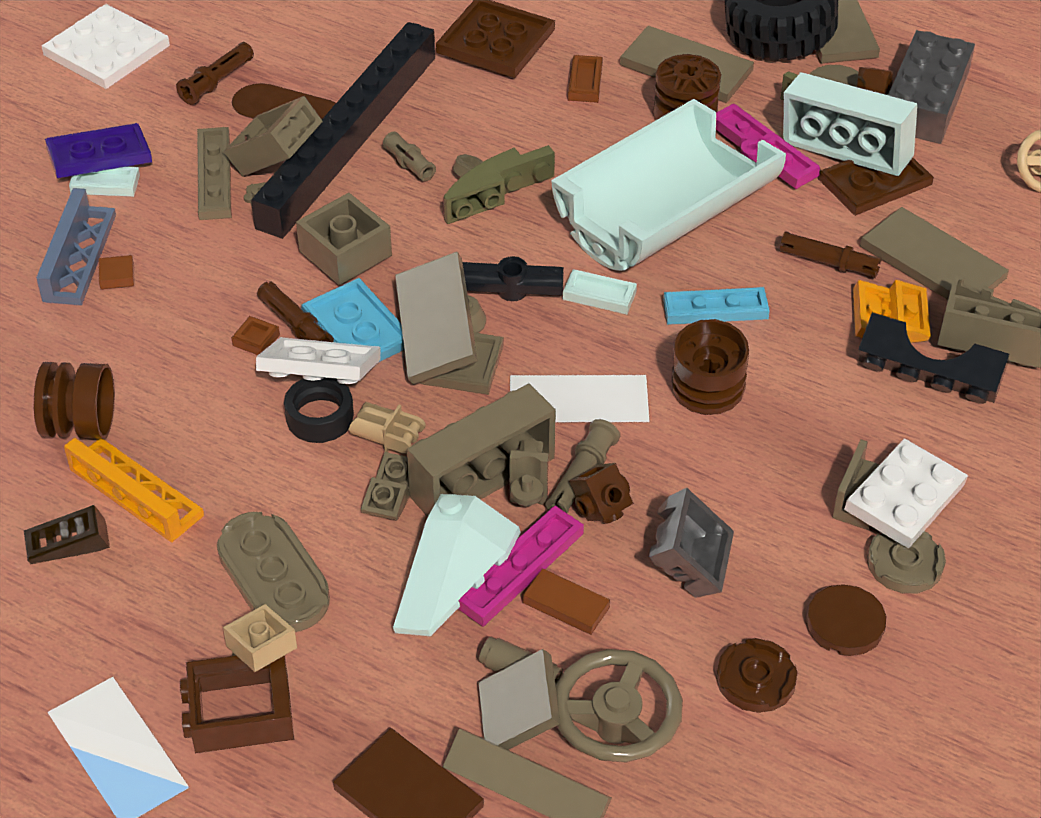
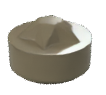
M459 155L456 158L453 170L462 177L483 161L472 155Z

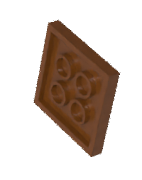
M473 0L436 42V53L500 73L504 76L516 78L555 30V20L492 0Z

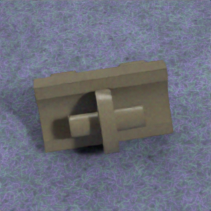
M521 440L520 450H511L510 502H516L525 507L536 503L546 505L548 498L549 453H543V442Z

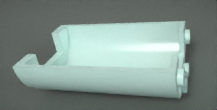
M693 99L551 180L552 191L561 218L568 217L570 224L574 228L570 234L579 246L601 265L609 269L622 271L635 266L775 180L784 167L786 153L761 140L758 142L757 163L716 139V112Z

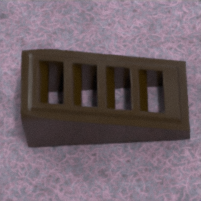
M95 505L24 530L27 561L30 564L73 557L110 548L105 518ZM61 535V541L57 542L56 536ZM46 538L47 546L41 548L40 539Z

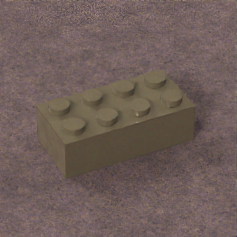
M528 383L517 390L508 392L497 401L480 407L474 413L456 423L447 425L443 430L430 437L417 441L413 446L407 448L410 498L427 517L440 494L476 496L480 500L510 484L511 450H520L521 440L543 442V453H549V461L555 458L556 409Z

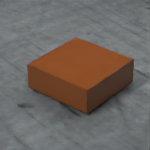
M132 255L99 258L100 289L134 286V261Z
M249 316L231 337L232 345L259 355L280 336L279 326Z

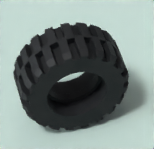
M725 0L726 31L730 40L737 48H740L742 52L748 55L752 53L755 58L763 59L765 57L770 58L771 61L787 58L788 61L794 60L797 56L801 55L805 57L811 55L813 50L818 51L823 48L826 42L828 43L834 36L838 28V0Z

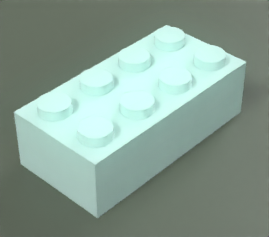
M800 72L784 91L783 140L794 147L843 161L852 160L854 164L899 176L914 156L917 103Z

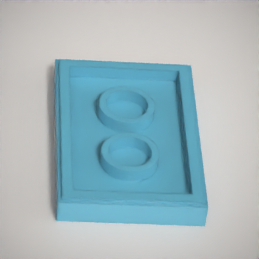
M360 278L301 304L302 310L313 314L317 318L318 324L333 336V342L379 346L380 361L404 350L401 323Z

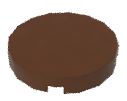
M842 584L829 586L814 596L809 604L806 624L811 637L821 647L830 651V648L840 651V655L854 656L865 654L877 647L885 632L887 616L883 605L872 593L857 586Z
M753 638L746 639L745 643L738 645L734 643L727 647L720 656L716 679L720 692L730 703L742 710L761 713L774 711L789 701L795 691L798 671L796 665L794 666L790 660V654L783 647L772 641Z

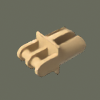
M365 402L362 409L358 412L357 418L351 422L349 431L355 436L384 445L385 452H389L391 449L407 454V448L412 446L411 443L417 441L419 438L418 432H422L426 424L420 417L403 412L400 404L394 411Z

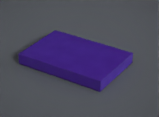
M137 123L45 139L46 148L57 178L152 162L151 151Z

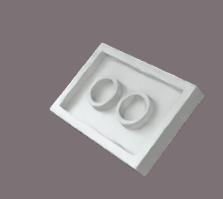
M280 337L256 357V371L269 372V375L273 377H286L290 374L303 375V379L311 381L321 380L324 377L337 378L339 383L353 384L360 381L380 361V347Z
M904 438L847 499L844 510L909 549L962 489L968 475Z

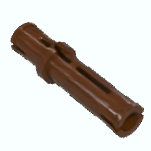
M785 231L781 239V243L784 244L780 245L779 249L782 253L786 252L839 267L841 272L846 273L847 270L872 276V278L877 277L880 269L878 264L880 265L882 257L854 251V248L851 246L842 248L791 234Z
M269 281V283L264 282L258 288V299L286 322L297 338L326 342L334 341L333 336L318 324V320L313 314L304 312L272 281Z

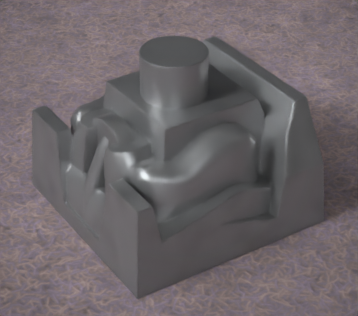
M685 488L670 495L658 509V514L666 521L662 522L657 528V543L651 546L649 557L655 566L662 567L667 574L674 576L676 581H685L684 588L695 598L720 593L723 589L734 531L694 493Z

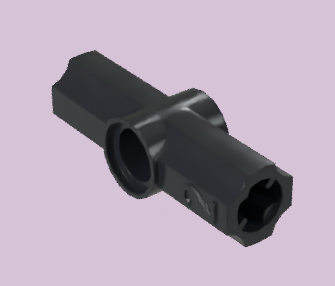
M515 256L503 258L498 264L463 262L467 291L497 292L502 299L511 302L519 301L527 294L563 295L564 267L527 265L525 260Z

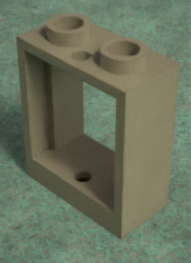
M302 96L257 115L223 152L239 173L245 176L289 159L323 121L305 96Z

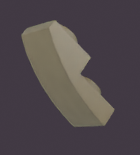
M385 452L376 478H371L361 512L397 521L410 497L408 459L406 456Z

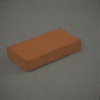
M573 55L568 101L599 102L603 57Z
M543 568L523 595L524 604L592 635L610 608V599Z

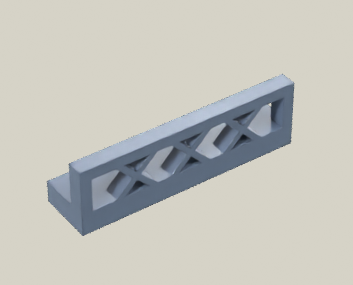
M72 189L36 277L42 302L82 305L116 217L115 208L89 206L86 189ZM89 218L104 219L92 227L87 223ZM89 238L95 241L94 244L84 249L79 246V243ZM81 260L86 263V266L74 272L70 269L71 265ZM72 283H75L78 287L76 293L60 292L62 288Z

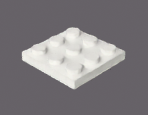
M105 4L43 44L42 51L43 55L107 89L169 47L170 44L167 35Z

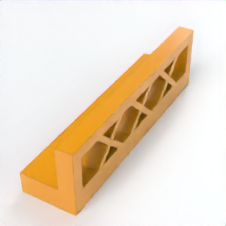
M73 438L64 445L69 468L72 472L171 543L204 516L203 508L106 440L98 439L88 447L77 438ZM103 452L111 458V462H109L99 454ZM126 473H133L136 476V480ZM152 491L160 492L162 494L161 498L154 494ZM177 509H184L188 513L180 519Z

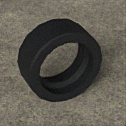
M324 377L321 380L315 381L301 379L294 383L285 395L284 409L286 422L289 430L299 439L314 443L332 441L345 434L353 421L354 410L351 392L347 385L337 382L336 378ZM317 400L331 401L340 406L331 415L320 418L308 417L298 412L307 403Z

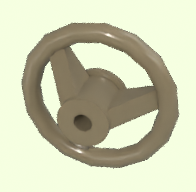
M607 649L587 654L569 666L555 686L560 724L557 725L559 731L578 751L600 761L627 763L649 757L672 740L682 722L683 698L674 678L656 660L635 651ZM608 665L626 666L620 682H609L602 685L595 692L593 700H569V693L576 681L590 670ZM643 672L661 686L667 700L666 717L656 733L638 718L642 711V698L637 690ZM572 720L596 731L606 742L613 744L627 742L631 743V745L602 744L585 736L574 725Z

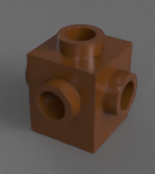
M616 463L597 464L569 480L576 496V507L581 515L586 517L587 521H602L603 524L614 522L624 515L622 510L634 504L629 494V483L620 474Z

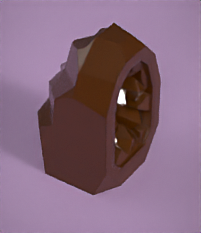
M859 67L858 88L884 95L889 94L893 84V71Z

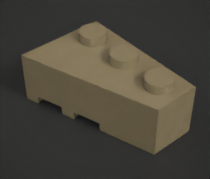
M954 274L937 345L948 347L954 351H968L976 343L1010 354L1009 361L1021 366L1041 368V310L1016 299L1008 303L994 297V290L984 286L979 291L963 284L964 278Z

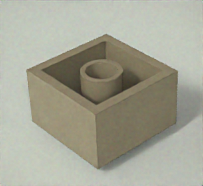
M350 193L296 221L299 251L339 286L392 256L390 225Z

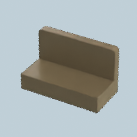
M861 439L839 486L833 518L869 530V524L844 510L847 499L880 465L865 460L868 441Z

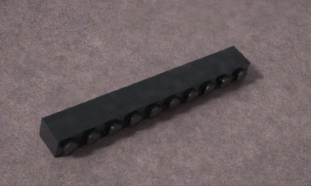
M407 22L323 117V122L279 167L251 199L256 230L282 239L296 224V221L304 215L435 60L434 29Z

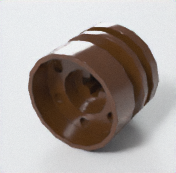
M692 54L675 55L660 63L656 71V95L653 108L655 121L693 99L718 112V96L721 82L719 67L705 57Z
M709 319L688 324L678 333L673 349L672 390L682 406L692 412L713 415L733 409L742 400L746 388L749 346L748 340L741 330L728 322Z
M43 362L41 364L35 381L33 407L35 425L41 437H54L57 434L59 438H66L70 436L74 427L79 438H107L113 421L115 400L114 379L109 364L81 363L76 374L70 362H63L59 366L56 362Z

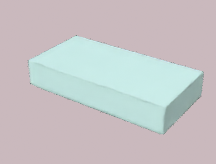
M121 167L74 175L69 184L70 192L73 188L86 189L87 195L134 197L140 178L139 167Z
M573 269L563 290V300L627 315L637 292V284Z

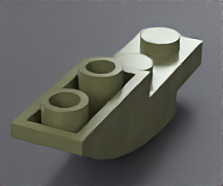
M549 145L522 155L515 148H512L472 168L455 182L444 195L445 222L450 224L505 204V194L554 177L555 152Z

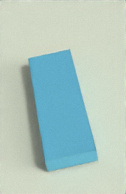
M764 287L664 292L663 295L667 325L689 324L709 319L724 322L769 319L770 310Z

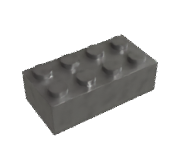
M916 30L888 96L917 103L915 138L938 144L942 143L969 74L975 47L974 43L966 42L959 38L953 39L936 35L928 31Z

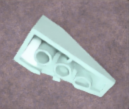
M440 494L426 520L394 622V632L398 634L431 636L460 607L459 599L471 587L478 589L485 582L483 575L494 564L500 566L508 558L521 533L519 526L476 496Z

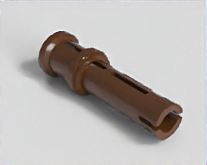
M241 42L208 67L200 66L195 69L191 77L179 80L176 84V89L180 98L187 104H196L200 100L201 95L214 91L221 79L253 58L254 52L252 47L246 42Z

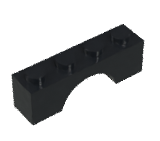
M873 312L858 349L859 361L863 362V365L868 369L878 372L886 369L897 373L899 378L909 382H917V380L931 383V387L945 393H950L952 390L966 394L965 397L981 404L986 403V401L995 403L1010 355L975 343L967 352L959 357L948 360L932 359L918 352L911 344L907 335L906 322Z

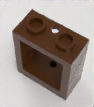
M237 655L186 662L187 679H180L182 704L189 703V713H182V727L184 738L192 737L195 754L295 740L285 655L256 672ZM271 683L274 714L204 724L202 692Z

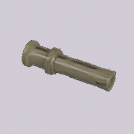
M603 419L592 421L589 426L588 436L584 441L579 442L575 448L576 458L551 497L546 501L548 510L557 506L568 513L576 498L569 480L597 464H604L606 462V453L609 448L617 444L620 439V432L612 423Z

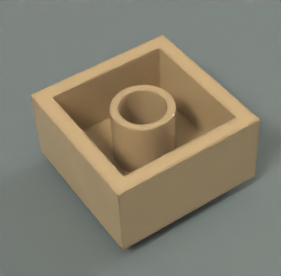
M266 604L223 627L226 646L254 672L297 648L295 629Z

